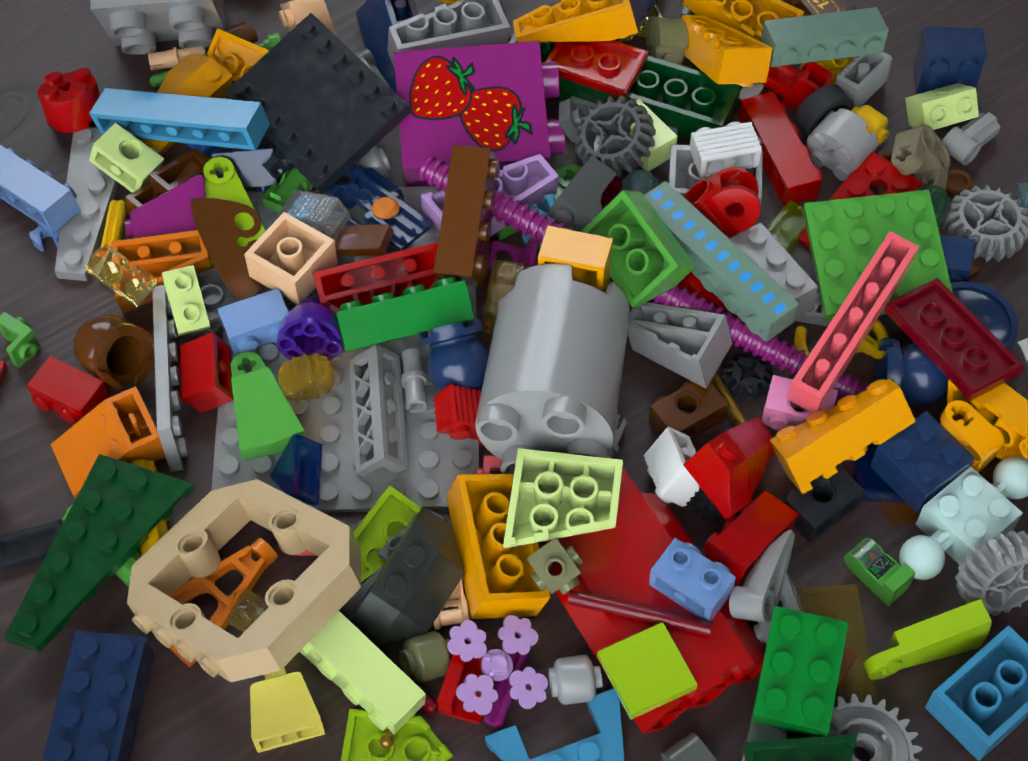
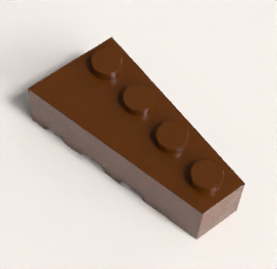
M452 146L434 273L442 279L456 277L457 282L465 280L467 286L486 288L492 210L496 200L494 191L495 178L497 179L500 173V160L497 159V155L491 148Z

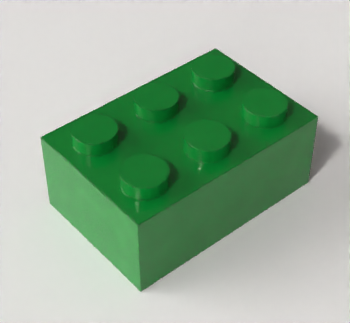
M774 606L751 723L812 737L828 735L849 622Z

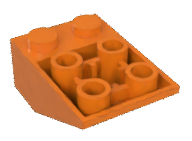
M136 386L102 401L50 444L74 498L77 497L99 454L130 464L132 461L139 459L154 461L155 463L166 458L156 426Z

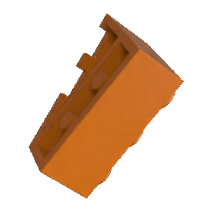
M198 230L111 242L115 299L123 314L153 301L152 286L164 285L162 272L194 265L196 273L213 268L210 256Z

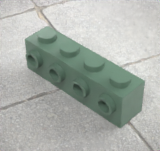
M873 7L764 21L760 42L773 47L770 67L883 53L889 29L878 8Z

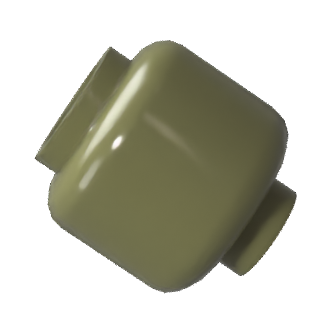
M429 631L426 634L409 637L404 642L403 649L399 651V662L402 671L419 683L446 675L453 655L447 648L449 640H444L442 635L436 631Z

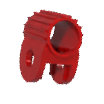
M730 167L723 169L710 178L698 181L684 195V198L729 239L751 228L760 216L758 182L752 173L743 168Z

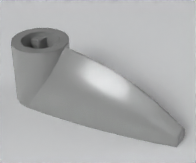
M787 530L775 540L756 561L743 585L736 586L732 590L729 599V610L733 618L760 622L771 621L774 606H777L791 557L795 534L792 530Z

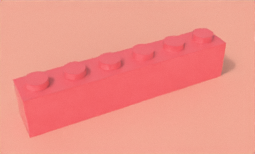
M891 231L888 233L791 382L787 396L788 400L811 413L821 409L883 312L886 303L890 301L913 265L919 249L918 245Z

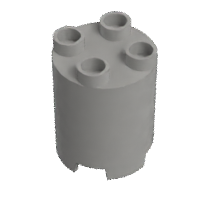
M542 264L520 271L514 289L507 293L504 298L500 297L475 427L482 444L488 451L502 460L501 474H514V464L516 463L518 448L608 458L614 439L630 321L628 300L615 283L609 284L604 293L593 286L573 281L572 265Z

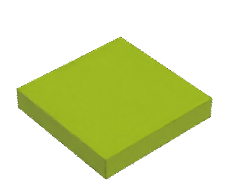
M663 622L597 651V657L630 720L697 690L698 684Z

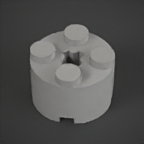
M839 108L837 112L831 110L807 138V146L810 151V159L816 167L824 165L833 171L836 178L845 181L872 151L875 152L878 147L877 137L874 132L870 136L865 129L868 124L864 119L852 111Z

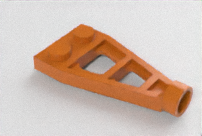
M259 537L251 546L248 545L221 561L219 567L212 574L202 578L194 577L183 583L171 598L183 605L200 594H211L218 601V608L209 621L225 630L239 608L237 607L242 605L264 570L278 558V555L264 539ZM255 556L258 561L252 560V557ZM236 570L243 576V581L231 595L226 596L215 586V582L227 572ZM173 645L169 648L189 668L196 662L195 659L192 662L187 661Z

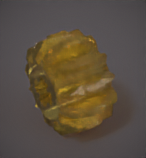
M304 353L300 357L293 356L291 361L282 363V367L278 370V382L287 400H294L296 403L303 400L309 402L311 399H320L321 395L330 393L331 388L335 386V375L331 363H329L327 356H319L318 353L312 355Z

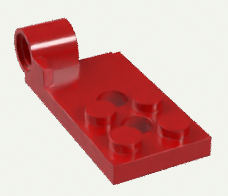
M872 151L829 200L876 196L870 191V188L880 185L886 189V192L882 195L919 191L922 181L912 175H902L891 162ZM805 227L798 238V242L810 249L807 228Z

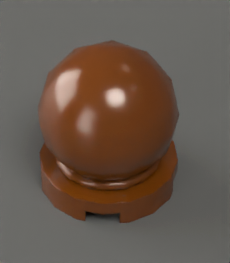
M101 314L90 317L78 328L74 338V355L87 372L99 376L105 383L121 389L122 386H127L131 383L136 385L141 383L150 373L155 363V358L152 356V343H154V339L147 330L128 323L124 318L112 314Z

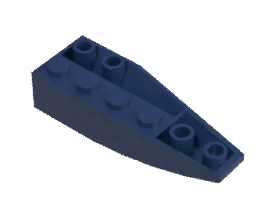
M367 0L356 11L365 48L371 51L376 61L377 69L390 88L397 94L395 69L387 52L388 31L390 26L419 15L414 0Z

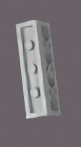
M375 344L349 360L356 474L362 477L380 467L397 473L408 469L400 355ZM368 363V368L362 378L361 366ZM368 388H370V396L364 406L363 398ZM370 416H372V424L367 434H365V426ZM373 444L374 458L367 461V454Z

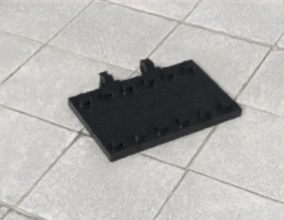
M312 13L305 17L225 91L232 100L261 102L270 122L265 135L277 147L274 150L276 153H271L270 159L266 163H262L269 174L277 180L287 170L289 171L296 167L321 195L412 112L409 105Z

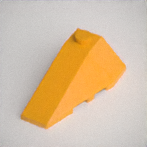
M562 0L551 7L543 5L513 20L517 42L611 41L638 33L630 0Z

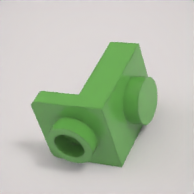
M6 312L0 315V330L4 338L12 342L6 351L13 364L20 368L26 361L35 356L41 346L27 321L19 316L15 319Z

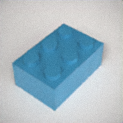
M1009 625L932 693L925 706V709L978 761H981L1028 717V643Z

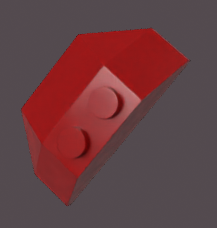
M437 242L312 272L320 304L336 313L340 311V306L345 303L360 300L361 306L372 304L371 299L381 294L392 292L393 298L403 296L402 291L406 288L423 284L425 290L434 288L433 283L441 280V277L434 273Z

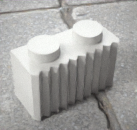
M731 122L725 127L714 129L703 127L691 133L689 149L701 178L704 176L709 177L711 174L714 175L730 167L750 169L759 166L761 145L752 122Z
M667 427L643 456L646 458L645 461L649 466L647 472L654 479L653 482L657 487L655 489L657 496L666 503L673 502L683 507L687 506L686 502L691 501L690 497L695 496V492H698L700 487L683 466L696 451L690 436L671 427Z

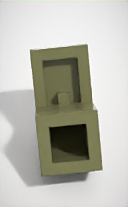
M648 17L646 46H653L652 57L682 66L684 48H688V32L683 19Z

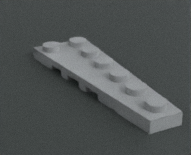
M89 127L82 131L73 132L66 184L71 186L77 194L75 200L81 211L60 228L55 273L59 279L88 281L105 229L109 203L114 200L119 185L117 181L89 162L93 144L102 136L98 128Z
M164 285L152 286L157 432L170 472L184 470L183 457L189 456L186 437H181L182 425L179 414L181 401L177 388L180 385V378L176 362L179 361L177 344L174 342V338H178L174 319H172L173 314Z

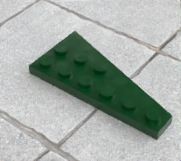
M99 454L4 635L6 641L40 653L71 621L70 616L84 601L89 602L97 593L96 589L107 577L111 578L149 538L148 534L162 519L165 521L174 512L172 508L184 496L187 498L195 489L193 483Z

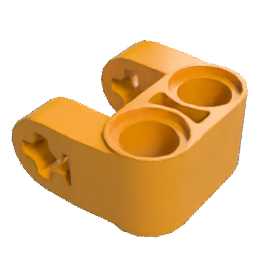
M954 400L948 403L941 414V423L939 424L975 457L971 467L978 473L995 458L1003 447L1004 437L1001 432L967 402ZM961 414L964 417L962 420L960 419L957 422L953 420V415Z

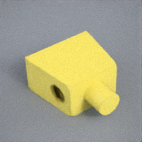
M284 667L281 671L264 674L265 680L250 685L251 736L258 753L325 735L321 717L301 672L286 674Z

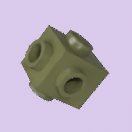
M555 537L526 558L535 570L530 575L542 592L548 589L553 594L559 590L564 595L580 584L577 576L583 573L579 566L584 562L572 545L565 548L559 538ZM554 562H559L562 565V573L560 575H556L552 571Z

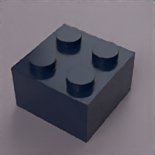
M924 27L913 64L916 93H924L956 83L976 88L987 57L983 28Z
M927 411L916 418L915 423L879 445L870 465L917 514L921 512L923 506L972 466L975 457Z

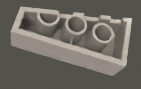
M460 0L449 6L444 3L435 7V11L428 15L421 13L390 26L387 52L395 69L394 52L508 43L510 25L498 0Z

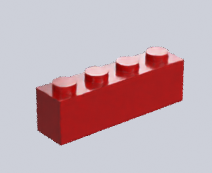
M774 91L742 99L738 120L740 123L752 122L754 131L763 141L762 166L783 207L817 198L819 187L823 182L821 171L812 163L809 149L799 139L798 129L794 123L790 122L784 103L782 101L779 102Z

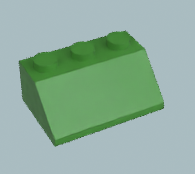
M623 190L581 231L582 233L613 239L610 277L624 293L632 308H637L672 289L696 267L642 192Z

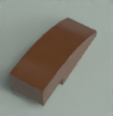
M195 148L150 173L149 184L125 197L127 215L130 217L131 211L197 175H203L204 180L203 169L210 159Z

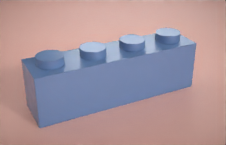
M0 145V198L52 233H55L81 211L75 200L77 194L71 186L66 183L62 185L48 171H40L31 160L27 159L25 161L12 148L6 149Z

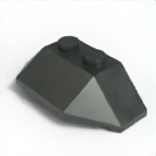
M421 507L349 619L374 645L426 634L465 574L452 526L424 507Z

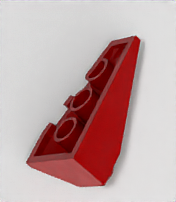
M758 416L714 438L683 464L726 520L749 504L774 453V449L769 441L774 436Z

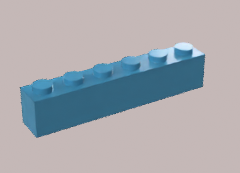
M110 88L104 89L89 113L101 135L116 123L123 129L130 131L136 138L248 150L257 149L270 125L261 102Z

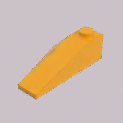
M217 28L206 55L212 57L233 75V81L236 82L269 50Z
M188 54L167 73L157 93L225 99L228 97L225 91L232 86L233 75L212 57ZM137 138L148 147L155 149L160 156L176 143Z

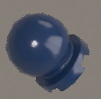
M481 317L472 319L473 326H470L469 321L431 329V337L428 336L427 331L418 333L421 346L429 344V348H431L427 359L428 375L438 390L442 391L451 384L465 387V389H476V391L482 389L489 351L486 345L476 338L478 336L476 332L484 330Z
M883 338L880 340L877 349L883 351L881 363L874 364L873 382L890 378L901 388L907 403L916 406L934 404L946 397L949 379L914 342L900 348V343L897 339Z

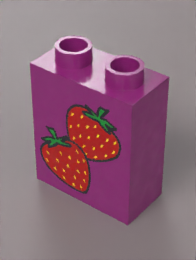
M539 41L394 52L397 95L412 109V112L399 123L406 187L428 185V180H419V171L423 162L430 155H434L437 161L442 159L445 161V165L450 164L453 145L491 148L497 155V159L500 160V171L503 170L504 166L541 154L549 165L550 156L565 155L564 130L559 124V119H547L545 98L559 97L557 61L541 62Z

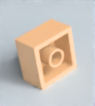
M285 212L244 254L249 277L271 290L279 288L283 297L297 305L316 288L312 272L333 268L338 264L335 240Z

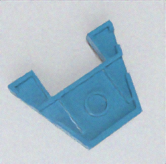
M613 688L595 695L592 701L586 702L599 734L536 758L529 759L516 725L485 736L486 745L501 761H624L619 697Z

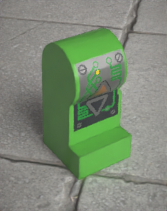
M864 538L844 556L849 570L887 607L910 588L915 575L911 568L906 564L902 566L898 564L892 557L885 554L882 548L870 538Z

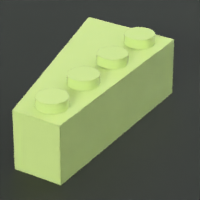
M340 611L299 651L326 678L338 685L353 704H359L369 713L368 717L382 731L387 728L394 735L425 704L426 693Z

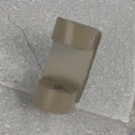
M927 124L898 132L895 136L891 162L902 175L914 173L916 175L915 178L922 181L919 191L929 190L931 201H937L946 189L948 169L950 167L948 150L933 129Z

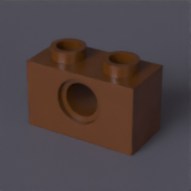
M689 380L678 391L669 396L662 395L652 403L649 423L659 436L667 427H671L693 439L725 420L728 403L711 382L707 388H704ZM680 409H689L692 412L686 413L681 411Z

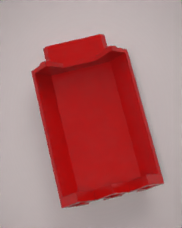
M624 467L622 470L616 527L559 538L565 548L572 545L584 562L579 566L583 573L577 576L580 584L571 590L700 619L649 585L652 567L675 538L682 543H690L694 546L695 544L668 504L661 500L657 494L641 493ZM547 540V541L544 543V545H546L547 543H549L551 540ZM559 562L553 563V573L556 575L562 573V565ZM559 590L556 591L557 596L600 665L597 651L657 625L568 604L570 591L564 595ZM730 596L711 620L713 623L710 637L666 627L698 686L697 690L634 718L642 734L663 731L687 709L707 707L731 685L750 683L761 673L765 648L745 619H737L731 616L729 610Z

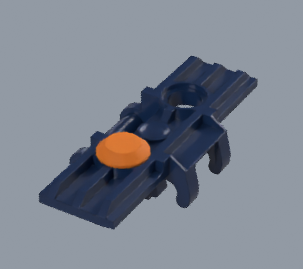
M354 165L343 175L351 178L349 183L338 184L335 182L325 192L330 198L321 207V212L324 215L332 216L343 226L362 225L342 209L343 207L352 209L358 204L367 212L364 215L363 225L390 224L394 233L389 243L400 251L406 249L432 227L430 221L404 202V195L400 188L372 167L364 168L361 165L359 167Z

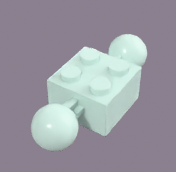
M1010 456L1001 460L994 469L993 484H990L971 466L923 506L916 525L926 535L911 537L902 545L899 553L900 565L906 564L915 572L914 579L928 580L938 575L943 569L945 563L944 552L960 565L966 563V555H971L975 552V546H982L985 544L986 539H995L999 533L1005 536L1009 531L1014 530L1023 512L1007 498L1022 499L1028 496V460L1020 456Z

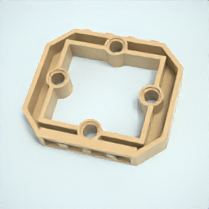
M255 479L209 492L141 556L131 568L127 604L135 615L132 621L145 634H148L150 631L153 632L160 643L167 648L173 645L187 661L192 662L195 659L210 676L215 677L218 674L229 682L281 671L361 588V549L350 526ZM251 520L272 531L285 554L296 555L307 550L318 556V558L295 581L281 580L272 585L265 595L268 609L239 638H236L207 620L197 605L192 603L182 605L171 598V596L191 577L202 578L216 571L221 562L218 551Z

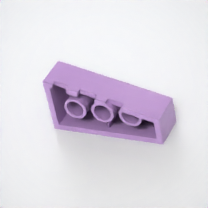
M538 154L504 166L503 170L499 173V177L495 178L496 192L503 191L505 197L510 195L513 197V201L520 200L523 206L528 204L531 208L533 204L539 206L545 195L557 194L559 175L544 157ZM444 190L435 194L429 192L421 195L422 213L439 234L445 200ZM496 216L492 217L490 237L506 227L505 221L498 222L496 221Z

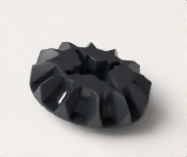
M749 352L747 355L737 353L734 358L727 359L722 369V381L729 392L739 398H759L769 391L773 377L772 366L761 361L762 357L752 356V352ZM750 369H755L753 377L748 376L741 381L743 371L748 372Z

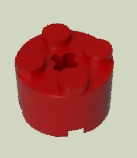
M80 68L74 72L63 74L51 72L45 75V82L38 88L37 95L48 127L54 126L56 131L61 133L78 132L89 128L88 122L93 120L89 113L100 97L96 79L91 74L90 69Z

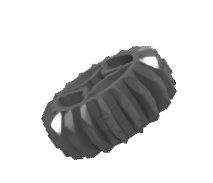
M622 95L616 102L610 96L605 104L597 100L598 107L594 110L587 107L589 115L587 117L580 116L583 125L576 127L580 135L573 139L577 147L576 153L582 159V163L585 164L592 155L615 171L618 177H621L622 170L624 169L632 173V166L634 164L643 167L641 158L642 156L650 157L651 152L648 148L655 146L653 136L656 135V129L653 126L654 121L646 108L638 105L637 101L633 100V98L627 101ZM634 122L636 124V132L632 139L629 134L631 132L630 127ZM599 135V147L594 151V141L596 136Z

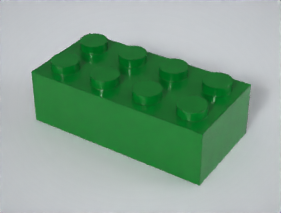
M450 277L436 281V283H433L434 288L425 290L424 284L406 288L402 291L403 296L393 298L392 292L381 294L371 299L372 304L361 306L360 300L342 304L340 311L336 312L334 316L340 330L344 353L475 319L465 280L457 282L456 277Z

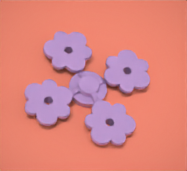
M515 615L507 616L503 621V627L498 630V637L503 640V650L492 649L487 653V647L484 643L486 633L483 630H477V626L473 621H463L460 627L454 626L450 629L451 639L447 644V648L451 654L460 655L461 660L464 662H469L473 657H483L481 662L483 675L477 678L476 675L469 674L465 678V683L460 684L456 689L458 699L464 702L463 708L465 711L473 712L475 710L480 715L490 713L492 703L498 699V693L493 689V681H502L508 677L509 683L512 686L509 694L511 698L518 699L519 704L524 709H531L536 705V702L541 703L546 699L544 690L548 686L547 678L543 674H536L532 667H526L523 671L517 670L512 672L513 663L508 655L515 654L517 651L521 655H526L530 651V646L537 643L538 634L531 628L529 619L523 618L520 620Z

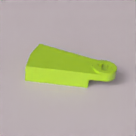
M224 157L210 159L203 169L206 198L239 202L254 209L234 169L233 163ZM222 169L224 177L218 178L216 170ZM243 212L235 216L234 222L239 229L250 230L254 226V220L248 213ZM262 223L256 235L250 238L239 237L237 239L238 246L245 247L248 242L258 240L266 232Z
M982 600L973 601L895 631L889 649L871 656L863 663L869 679L877 680L890 676L901 669L979 649L989 635L992 620Z

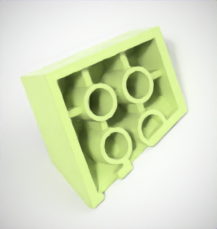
M518 448L503 548L552 540L555 537L563 538L615 528L619 508L623 460Z

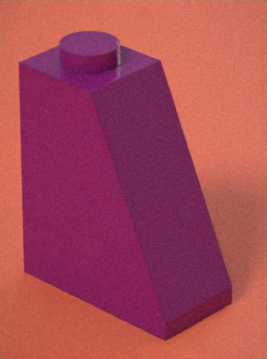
M197 175L131 211L130 220H125L126 239L197 230L190 203L193 198H205L203 175Z

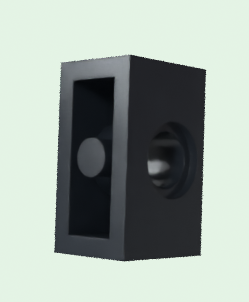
M839 464L836 466L838 472L828 479L823 478L821 475L810 483L813 488L808 492L802 494L795 486L784 497L785 504L799 513L793 527L809 543L860 505L865 490ZM821 497L825 499L827 502L821 503L815 500L814 498Z

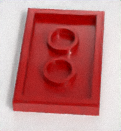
M615 40L557 42L545 62L557 61L560 78L616 97L622 95L626 98L648 58V51Z

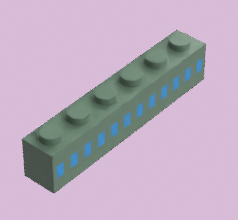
M667 181L644 195L696 265L691 273L701 281L707 291L713 292L724 303L728 311L735 313L744 321L753 334L758 335L767 342L794 323L800 304Z

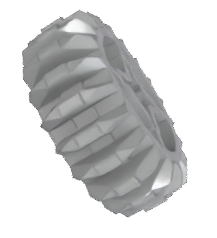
M987 184L981 190L975 185L971 191L964 189L960 196L956 195L945 214L944 229L947 230L946 234L948 236L975 239L973 260L983 257L987 263L993 257L996 261L1000 262L1004 256L1011 258L1015 252H1019L1027 240L1028 209L1021 207V199H1012V192L1005 195L1001 193L1000 187L994 191Z
M1011 530L1005 536L999 533L993 540L986 539L985 544L980 547L975 546V552L971 555H966V563L960 564L958 567L959 573L955 576L957 581L956 587L966 604L981 599L988 614L991 613L993 616H997L1002 611L1009 613L1016 606L1021 608V604L1028 600V534L1025 531L1016 533L1014 530Z

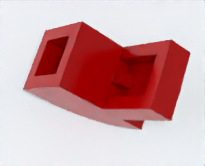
M816 62L806 63L800 71L790 65L769 66L767 81L761 84L782 96L780 102L782 101L786 108L798 110L802 102L811 93L831 84L835 74Z

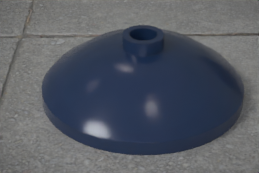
M965 281L951 283L953 294L1011 350L1018 334V320L1008 300L996 290L983 284Z

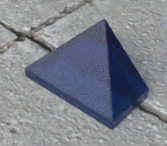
M297 433L292 435L269 477L291 497L313 506L318 505L323 444Z

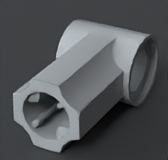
M990 112L980 113L979 117L972 119L962 128L957 126L951 129L942 140V143L948 150L949 155L965 166L977 156L983 145L999 133L1001 126L997 122V117Z

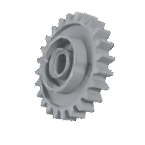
M856 694L851 695L848 703L841 696L837 697L827 736L857 734L855 747L865 749L869 754L870 761H920L915 759L914 756L922 751V747L912 745L911 743L918 733L906 731L905 728L910 722L909 719L897 720L899 708L896 707L888 712L885 710L886 700L882 699L878 705H873L871 695H867L863 703L859 702ZM853 754L852 761H860Z

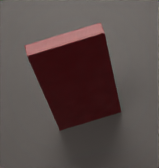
M938 278L886 303L884 311L969 401L1023 373L1025 366Z

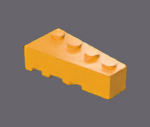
M684 0L682 3L696 15H707L758 41L761 40L764 21L803 16L805 12L781 0Z
M682 15L681 19L684 20L688 32V48H684L683 55L717 84H737L744 87H753L754 83H766L773 47L707 15Z
M890 378L871 383L867 387L868 390L856 396L849 395L843 397L831 409L814 412L807 417V421L797 426L785 427L777 432L776 437L769 440L786 475L802 494L813 488L810 482L822 475L823 478L828 479L838 472L836 466L842 461H856L864 456L868 449L867 445L870 443L881 445L916 422L901 388Z
M948 380L947 405L954 400L965 401L1001 432L1004 437V445L996 457L1003 460L1010 456H1020L1028 460V400L1006 383H1003L978 398L969 401ZM961 414L952 416L956 422L964 418Z

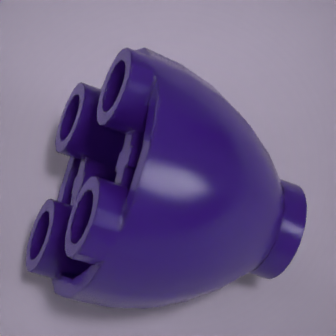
M309 297L303 299L299 305L295 306L283 318L277 335V348L285 357L298 363L302 369H314L317 365L331 361L336 355L341 353L342 339L337 320L327 307L320 304L318 298Z

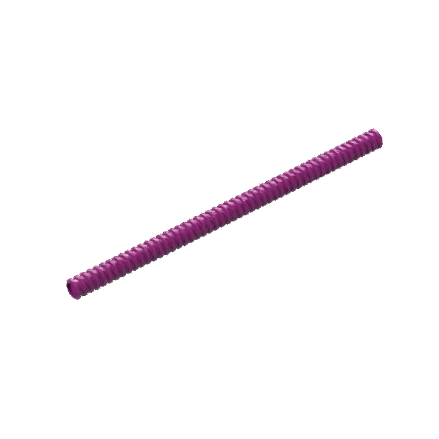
M430 155L425 159L420 168L419 180H428V185L433 186L435 184L436 189H445L444 192L446 193L450 164L445 165L444 160L439 159L437 161L436 156ZM494 187L496 200L492 210V217L496 216V221L501 222L503 220L508 227L513 225L515 231L522 230V234L525 236L530 234L531 239H539L540 244L543 242L548 226L565 228L564 223L557 224L556 219H547V214L540 215L539 210H530L528 204L523 206L522 201H513L512 196L508 195L505 197L503 191L496 192ZM680 284L653 298L655 304L660 303L667 306L726 315L731 339L735 343V347H744V352L749 350L753 352L752 356H761V361L765 362L768 360L771 362V366H780L779 370L782 372L784 370L789 371L788 375L790 376L797 375L808 358L804 349L798 351L796 345H787L788 341L785 339L782 342L779 341V336L777 335L765 342L761 337L753 334L746 326V323L741 321L739 317H734L730 311L728 313L724 312V307L722 306L719 308L715 307L714 302L707 303L705 297L698 298L695 292L692 294L688 293L689 289L686 287L682 290L679 288ZM842 374L833 388L838 390L836 400L838 401L849 395L856 396L868 390L867 387L870 384L866 383L863 385L860 383L861 379L856 378L854 380L851 378V374Z

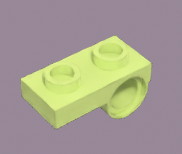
M194 265L162 272L164 287L178 336L210 329Z

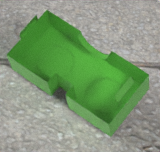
M296 167L289 171L287 170L283 174L281 181L277 185L273 183L262 197L264 208L281 215L285 212L292 216L303 201L302 192L309 193L314 186L299 173Z

